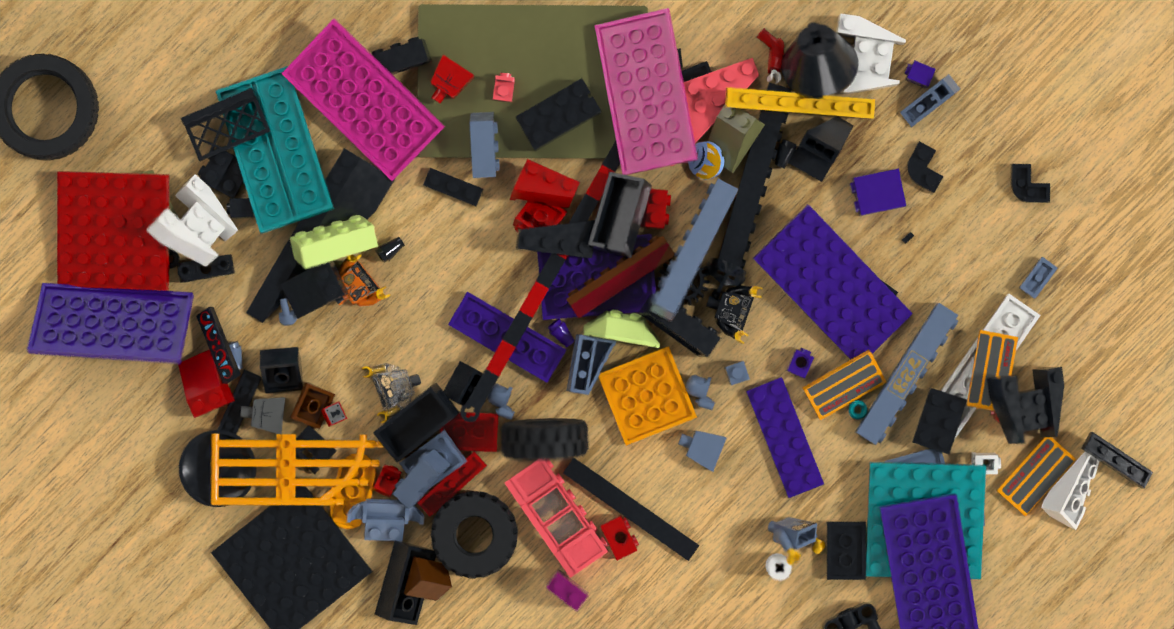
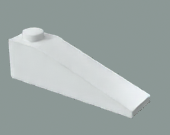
M1085 451L1050 489L1043 500L1041 508L1050 517L1076 530L1085 513L1084 501L1086 495L1090 496L1089 484L1091 479L1095 478L1099 460Z

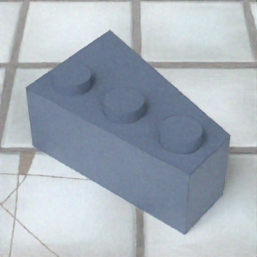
M494 112L470 114L473 178L496 177V171H500L499 159H496L495 152H499L498 141H495L498 125L497 122H494Z
M435 449L429 453L425 451L418 459L417 465H413L407 471L408 476L405 479L402 478L395 485L397 489L393 495L409 510L417 504L451 465Z

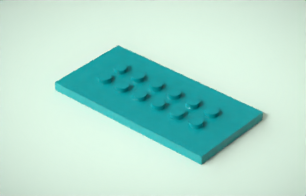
M288 66L216 90L218 100L222 101L247 89H254L271 130L267 134L234 147L261 234L334 209L296 88L282 75ZM255 103L247 104L244 112L254 116L256 111ZM234 110L230 111L226 120L236 123L240 113ZM243 114L239 125L249 128L252 118ZM255 119L251 130L256 132L264 130L263 122ZM225 122L231 136L235 125ZM237 127L234 137L243 139L247 130Z

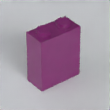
M559 569L546 584V588L575 611H578L589 596L588 591Z

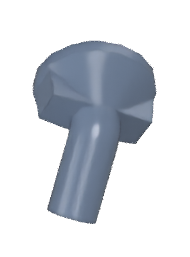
M287 298L280 299L282 312L279 313L280 323L284 326L294 324L297 317L293 310H289Z

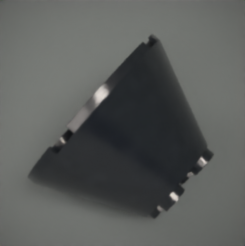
M812 22L799 33L786 50L782 59L781 70L786 84L794 92L804 97L820 99L826 95H837L847 89L854 81L859 65L857 53L847 40L830 27Z

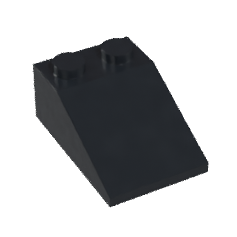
M333 260L319 264L281 284L297 319L349 294Z

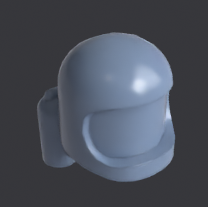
M697 375L690 376L686 382L688 394L699 398L695 400L699 407L713 410L715 402L706 396L712 378L708 377L706 379Z
M496 383L487 400L489 403L499 407L495 409L498 416L511 420L515 412L512 411V408L507 403L513 387L506 388Z

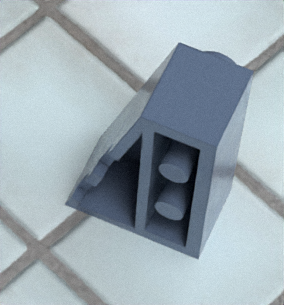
M576 334L566 391L589 395L617 341Z

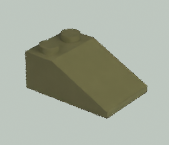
M725 105L716 117L708 141L720 147L722 157L724 156V168L734 173L765 124L740 108L725 107Z

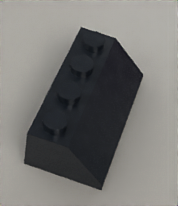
M395 540L374 615L389 621L417 625L424 598L405 595L404 591L413 558L418 557L435 561L436 553L434 550Z

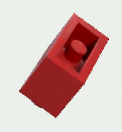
M620 515L600 525L617 561L638 551L636 546L639 543L635 535H630L628 529L631 527L626 517L622 519ZM624 532L626 534L625 541H616V533Z

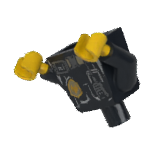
M743 285L731 287L722 293L720 299L709 296L706 307L716 310L714 318L718 327L725 335L741 344H744L741 341V337L743 335L748 337V334L743 329L754 297H762L756 294L758 289L763 290L762 287Z

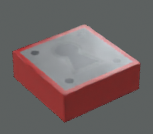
M339 401L321 409L329 427L347 419Z

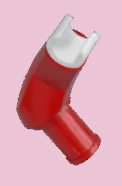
M763 28L756 38L769 47L768 74L770 75L767 77V81L770 82L774 77L776 80L775 84H777L781 80L780 71L784 56V41L781 38L774 37Z

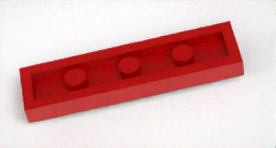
M475 451L466 458V463L446 476L418 502L419 506L429 517L487 466Z

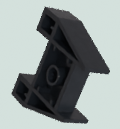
M1062 367L1033 369L1035 389L1020 392L1017 375H1001L987 378L989 398L1008 444H1025L1024 432L1040 429L1041 437H1058L1064 393Z

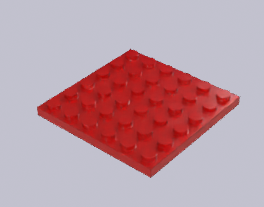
M57 171V284H68L85 288L169 290V247L161 244L147 231L159 215L166 209L169 210V174Z

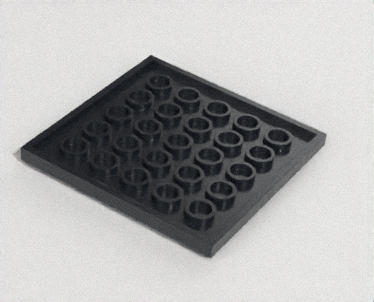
M295 486V498H315L307 486ZM271 505L211 552L270 629H301L373 572L325 509L319 505Z

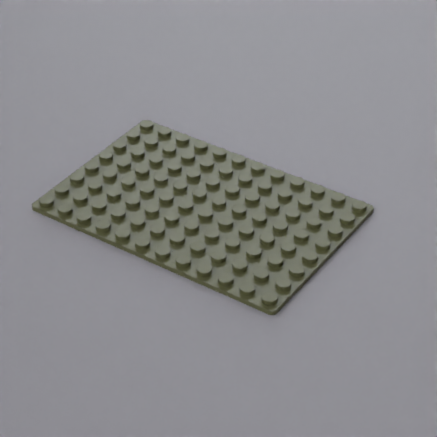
M419 5L418 37L426 41L432 62L418 66V100L445 127L418 156L427 158H472L470 114L494 112V122H497L498 125L495 141H498L499 152H495L496 158L605 159L616 138L595 25L648 13V8L646 6ZM445 55L474 74L475 77L455 99L446 95L442 103L439 104L431 98L437 89L431 85V80L441 57ZM500 73L512 74L511 77L515 78L512 102L493 100L495 75L500 76ZM582 78L591 92L589 98L594 97L601 109V114L535 152L516 120V116Z

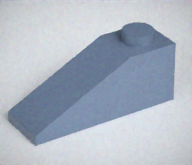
M948 74L900 113L908 124L913 127L957 93L960 87Z

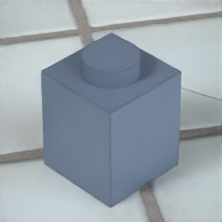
M744 361L724 367L730 385L750 379Z

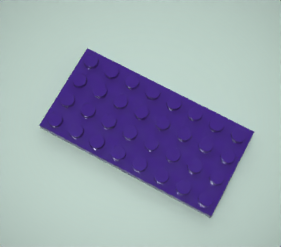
M809 204L753 257L759 266L850 360L868 349L873 354L913 314Z
M42 283L27 351L29 354L180 364L194 298L193 292L85 288L68 284Z
M953 493L879 506L900 629H979L957 494Z

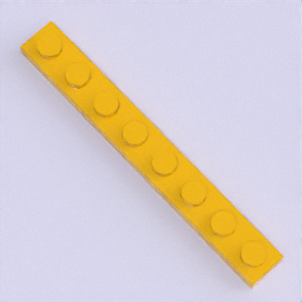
M728 87L726 88L725 107L874 119L875 99L827 95L817 99L804 97L798 93Z

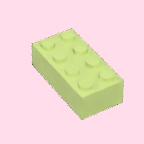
M360 215L352 216L346 221H334L330 226L315 227L313 231H301L296 233L295 236L290 237L294 259L305 269L378 247L373 224Z

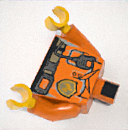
M354 254L349 255L341 264L339 274L349 294L336 300L339 306L348 299L353 305L357 304L360 307L372 306L390 297V294L384 295L383 293L386 286L380 288L363 265L357 261L361 258V254L357 257Z

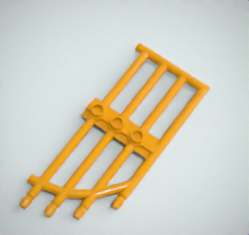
M211 434V505H344V499H333L332 497L346 486H368L367 479H352L359 467L380 466L379 460H362L365 448H384L379 440H367V434H360L359 440H296V434H276V440H219V434ZM219 447L276 448V459H219ZM296 448H357L355 459H296ZM219 467H276V478H219ZM296 467H350L343 479L296 478ZM219 486H276V498L219 497ZM295 486H334L320 498H295Z

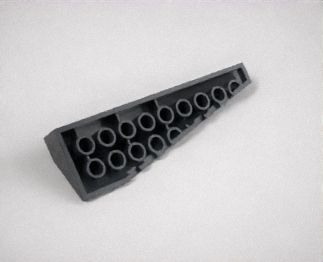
M344 148L325 179L334 209L301 220L291 237L301 231H313V228L318 226H330L334 221L349 220L350 217L355 215L363 216L366 220L369 219L378 209L395 179L391 181L381 170ZM290 238L246 312L262 323L280 307V299L287 298L281 284L315 267L312 266L305 269L294 259Z

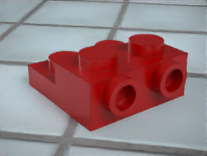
M651 189L640 227L664 229V226L669 224V214H666V206L671 204V195H668V190Z
M527 202L515 217L513 226H515L514 228L518 232V229L557 225L562 222L567 212L560 207L545 205L542 202Z

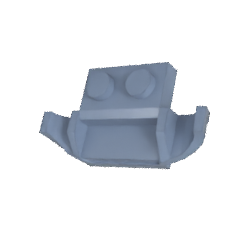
M366 499V501L350 508L347 514V523H351L355 519H362V523H365L364 540L403 541L404 524H408V521H415L420 525L424 524V514L415 506L409 510L400 500Z

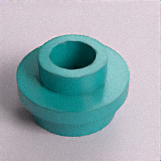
M856 400L849 405L848 412L852 418L859 420L867 415L868 408L863 401ZM857 406L861 408V412L859 414L855 413L854 411L855 407Z

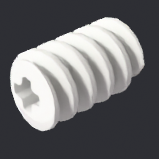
M778 553L768 557L765 567L772 578L784 580L789 577L792 566L786 562V556ZM776 563L781 564V570L776 569Z

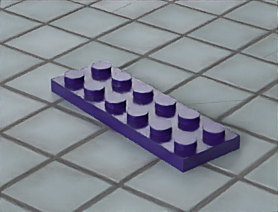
M467 292L448 325L496 352L514 319ZM527 327L509 361L548 383L566 349Z
M780 377L746 391L788 498L824 485L783 378Z

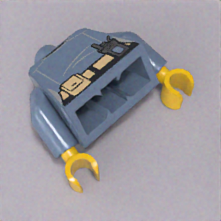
M787 517L778 522L771 521L768 525V531L773 533V541L781 544L784 551L788 552L789 555L786 558V562L789 565L797 564L800 559V553L793 549L797 550L814 543L811 549L814 553L819 554L825 548V542L816 538L817 523Z

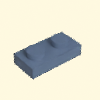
M1041 257L1019 288L1033 299H1036L1058 268L1044 257Z

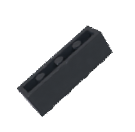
M419 37L411 38L408 40V43L403 45L401 43L393 44L386 51L378 49L372 52V55L392 75L432 62L426 41L422 38L419 39Z

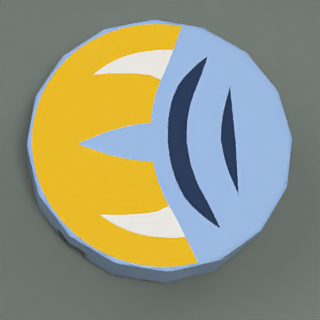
M710 141L695 144L698 160L688 162L692 173L703 180L718 176L724 167V156L722 157L720 147Z

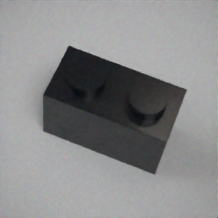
M459 361L443 392L450 400L463 406L467 403L483 373Z

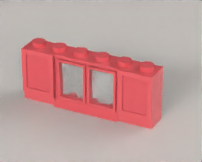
M536 460L507 480L505 485L571 578L608 552L606 547L609 544L603 536L599 538L596 534L598 529L592 520L590 522L587 521L585 518L587 513L581 505L577 506L573 501L576 499L575 495L570 489L566 490L562 484L565 481L559 473L555 475L552 470L554 467L550 460Z

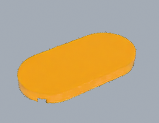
M356 453L351 454L344 459H355ZM364 454L362 460L371 461L372 459ZM339 467L336 479H343L350 467ZM359 467L352 478L358 480L367 479L368 486H346L332 497L333 499H344V505L330 506L331 518L337 526L344 529H353L362 524V519H355L351 523H347V514L354 505L372 498L377 476L376 467Z

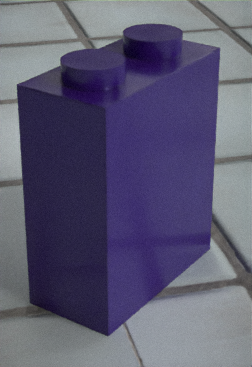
M899 168L852 178L850 190L852 194H855L856 201L853 204L855 212H859V216L906 207Z

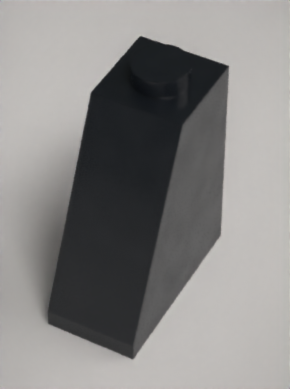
M836 116L808 130L799 146L833 164L854 125Z

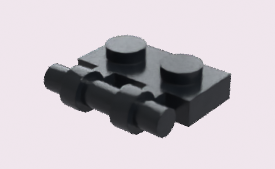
M310 425L296 438V440H325ZM296 448L297 459H309L302 453L305 448ZM306 448L313 455L311 459H330L337 452L335 448ZM304 467L314 475L320 470L318 467Z

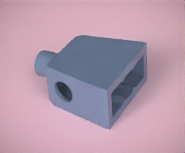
M695 431L693 438L682 434L678 444L688 448L687 457L710 471H714L726 437Z

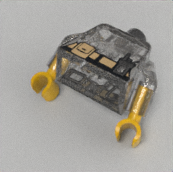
M384 363L375 365L372 368L364 366L361 369L369 370V374L363 377H372L383 410H387V412L380 411L377 416L380 414L385 416V420L380 423H385L389 417L392 418L411 402V397L415 395L413 387L421 385L418 374L409 376L406 369L401 370L399 366Z

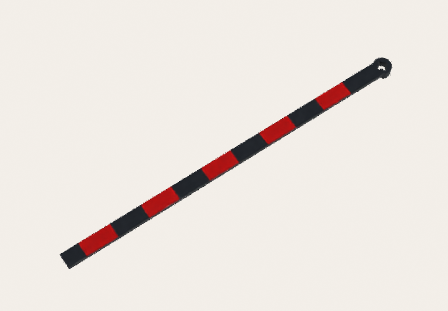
M616 140L569 223L588 221L604 193L609 173H615L620 165ZM551 253L470 398L462 406L460 413L465 421L473 422L479 417V411L568 255ZM473 407L475 416L467 418L465 409Z

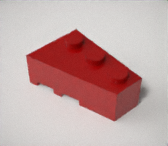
M527 159L509 200L515 201L520 199L527 200L528 203L542 202L545 205L569 208L580 182Z

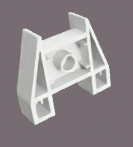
M840 14L836 33L840 36L855 38L853 48L857 53L859 66L854 81L839 94L847 95L897 86L900 80L889 79L894 44L904 45L906 40L860 16Z
M195 174L175 195L189 208L184 216L179 220L170 210L166 209L154 220L147 231L161 244L207 266L218 257V254L210 248L218 236L227 241L238 229L210 187Z

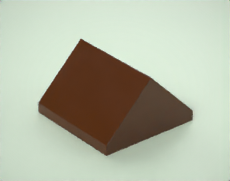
M306 382L290 418L320 429L325 419L321 409L331 405L335 394Z
M414 557L404 594L437 601L452 587L449 571L441 562Z

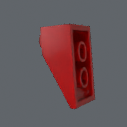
M210 350L178 364L186 401L194 418L203 416L235 401L228 384H223Z

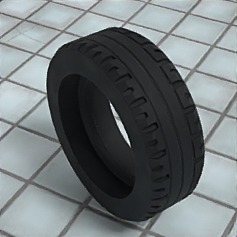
M52 54L28 55L11 63L0 74V138L17 153L37 160L61 159L69 154H73L88 141L89 136L91 137L95 129L94 126L97 124L99 101L90 78L75 64ZM38 75H52L65 81L72 89L77 103L76 116L70 128L62 135L48 140L35 139L26 135L17 126L12 114V102L17 89L26 80Z

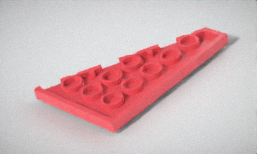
M753 57L683 82L695 143L715 123L717 115L725 105L726 88L747 89L759 76Z

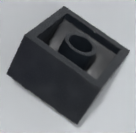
M299 347L260 350V371L265 394L303 389Z

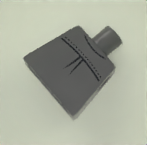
M285 397L254 399L253 407L241 406L240 417L252 418L251 427L282 434Z

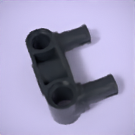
M232 254L215 258L210 263L211 271L208 274L201 272L202 264L196 261L178 263L180 283L235 274Z
M863 602L841 611L837 615L825 620L822 626L823 629H827L830 623H835L837 629H856L864 624L867 625L868 629H881L877 621L878 614L876 609L868 602ZM867 606L870 607L871 614L863 616L862 609Z

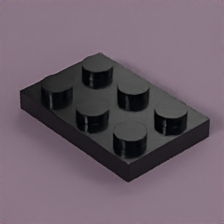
M929 388L912 443L950 454L967 399Z
M827 521V580H866V522Z

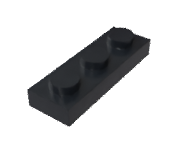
M433 168L429 169L423 184L425 187L476 207L484 190Z

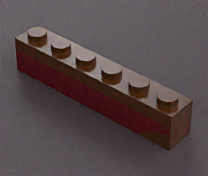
M656 235L648 241L649 245L645 248L640 246L633 250L634 255L631 258H621L616 262L617 266L613 269L607 267L600 272L601 276L596 280L592 277L584 282L585 287L581 290L575 288L569 292V297L566 300L577 317L581 318L674 257L675 253L664 236L659 238Z

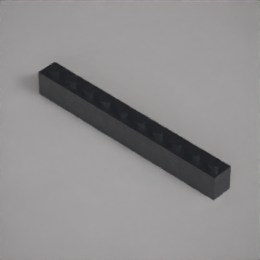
M769 83L767 91L791 93L792 90L791 88L774 83ZM760 111L758 120L765 125L750 147L718 259L730 262L744 269L746 263L743 256L750 249L751 241H748L750 233L754 234L757 223H754L755 215L759 216L761 211L760 197H764L767 186H764L766 178L770 179L772 168L769 166L771 160L775 161L778 149H775L776 142L781 141L783 131L780 128L782 123H786L787 112Z

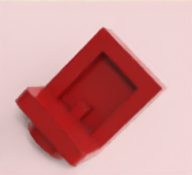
M384 464L373 487V491L390 498L402 472L395 466Z

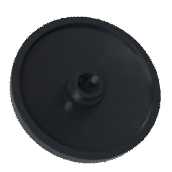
M210 430L193 438L184 448L179 461V477L185 491L194 500L210 507H224L228 505H211V434H219V440L244 439L230 431ZM219 447V459H255L251 447ZM219 467V478H255L257 467ZM219 486V497L243 498L252 486Z

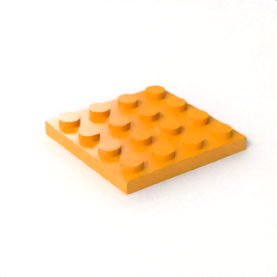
M669 346L602 372L598 376L626 446L697 418Z

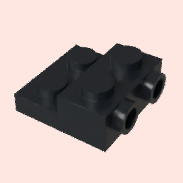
M224 151L208 158V164L200 168L198 175L207 185L231 198H235L244 180L236 156Z

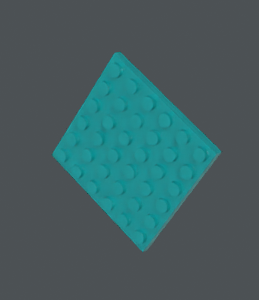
M870 462L866 576L891 577L879 506L956 493L970 579H981L986 465Z

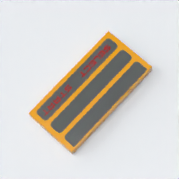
M979 330L966 406L995 411L989 398L987 378L1012 375L1018 337Z
M868 349L804 386L803 390L818 418L822 420L885 384L886 380L871 351Z
M1043 437L996 491L1026 517L1077 459L1052 437Z

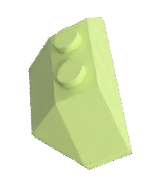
M619 310L605 311L583 327L585 336L655 348L660 347L659 338L646 319L637 313L628 315L623 314Z

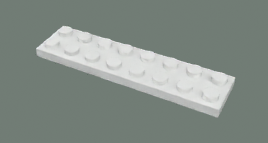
M1007 294L983 330L1018 337L1017 350L1041 315L1012 295ZM978 338L941 390L942 392L964 399L968 398ZM965 405L955 438L976 410L975 407Z

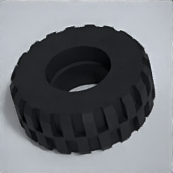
M548 418L517 420L504 423L501 428L502 454L505 458L568 459L584 456L589 449L588 425L581 419Z
M468 491L449 499L438 510L431 529V544L439 562L441 561L444 567L455 573V575L470 579L488 577L504 567L515 551L518 537L515 517L509 507L498 497L482 491ZM473 516L486 520L491 526L493 533L490 545L485 550L477 553L464 550L459 545L456 537L459 524L464 519Z

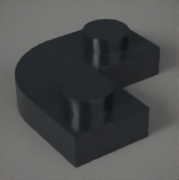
M919 141L908 160V173L914 183L934 194L944 176L927 167L936 150Z
M1011 164V189L1014 195L1019 200L1027 203H1050V183H1031V164Z

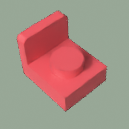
M500 73V76L495 75L493 100L512 102L515 78L511 77L512 74Z

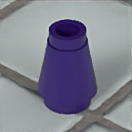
M557 319L548 326L549 333L565 345V347L570 346L575 341L564 321Z

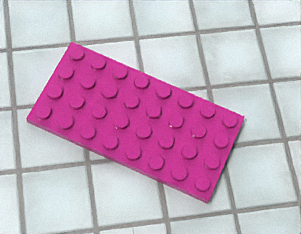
M666 8L595 25L622 174L631 175L698 160L670 9Z
M335 18L282 73L391 181L445 127Z

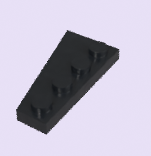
M595 220L518 229L516 249L592 258L593 248L588 244Z

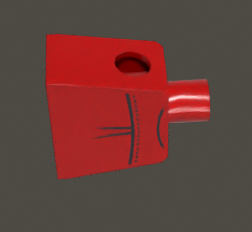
M443 55L431 80V85L437 88L431 98L439 104L442 103L446 95L455 99L473 80L474 74Z

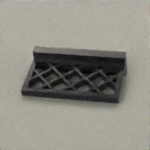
M252 88L181 118L200 162L271 132L258 102L257 95ZM252 102L256 106L254 116L244 112L246 105ZM234 110L240 113L236 123L226 120L230 111ZM243 114L252 118L249 128L239 125ZM214 118L222 120L218 131L209 127L211 120ZM255 119L263 122L264 130L259 132L251 130ZM225 122L235 125L231 136L221 132ZM198 125L204 127L201 138L194 136L191 128ZM237 127L247 130L243 139L234 137ZM207 129L217 133L213 143L203 140ZM220 134L229 138L227 145L224 147L216 145ZM202 142L212 145L209 153L202 156L199 150Z

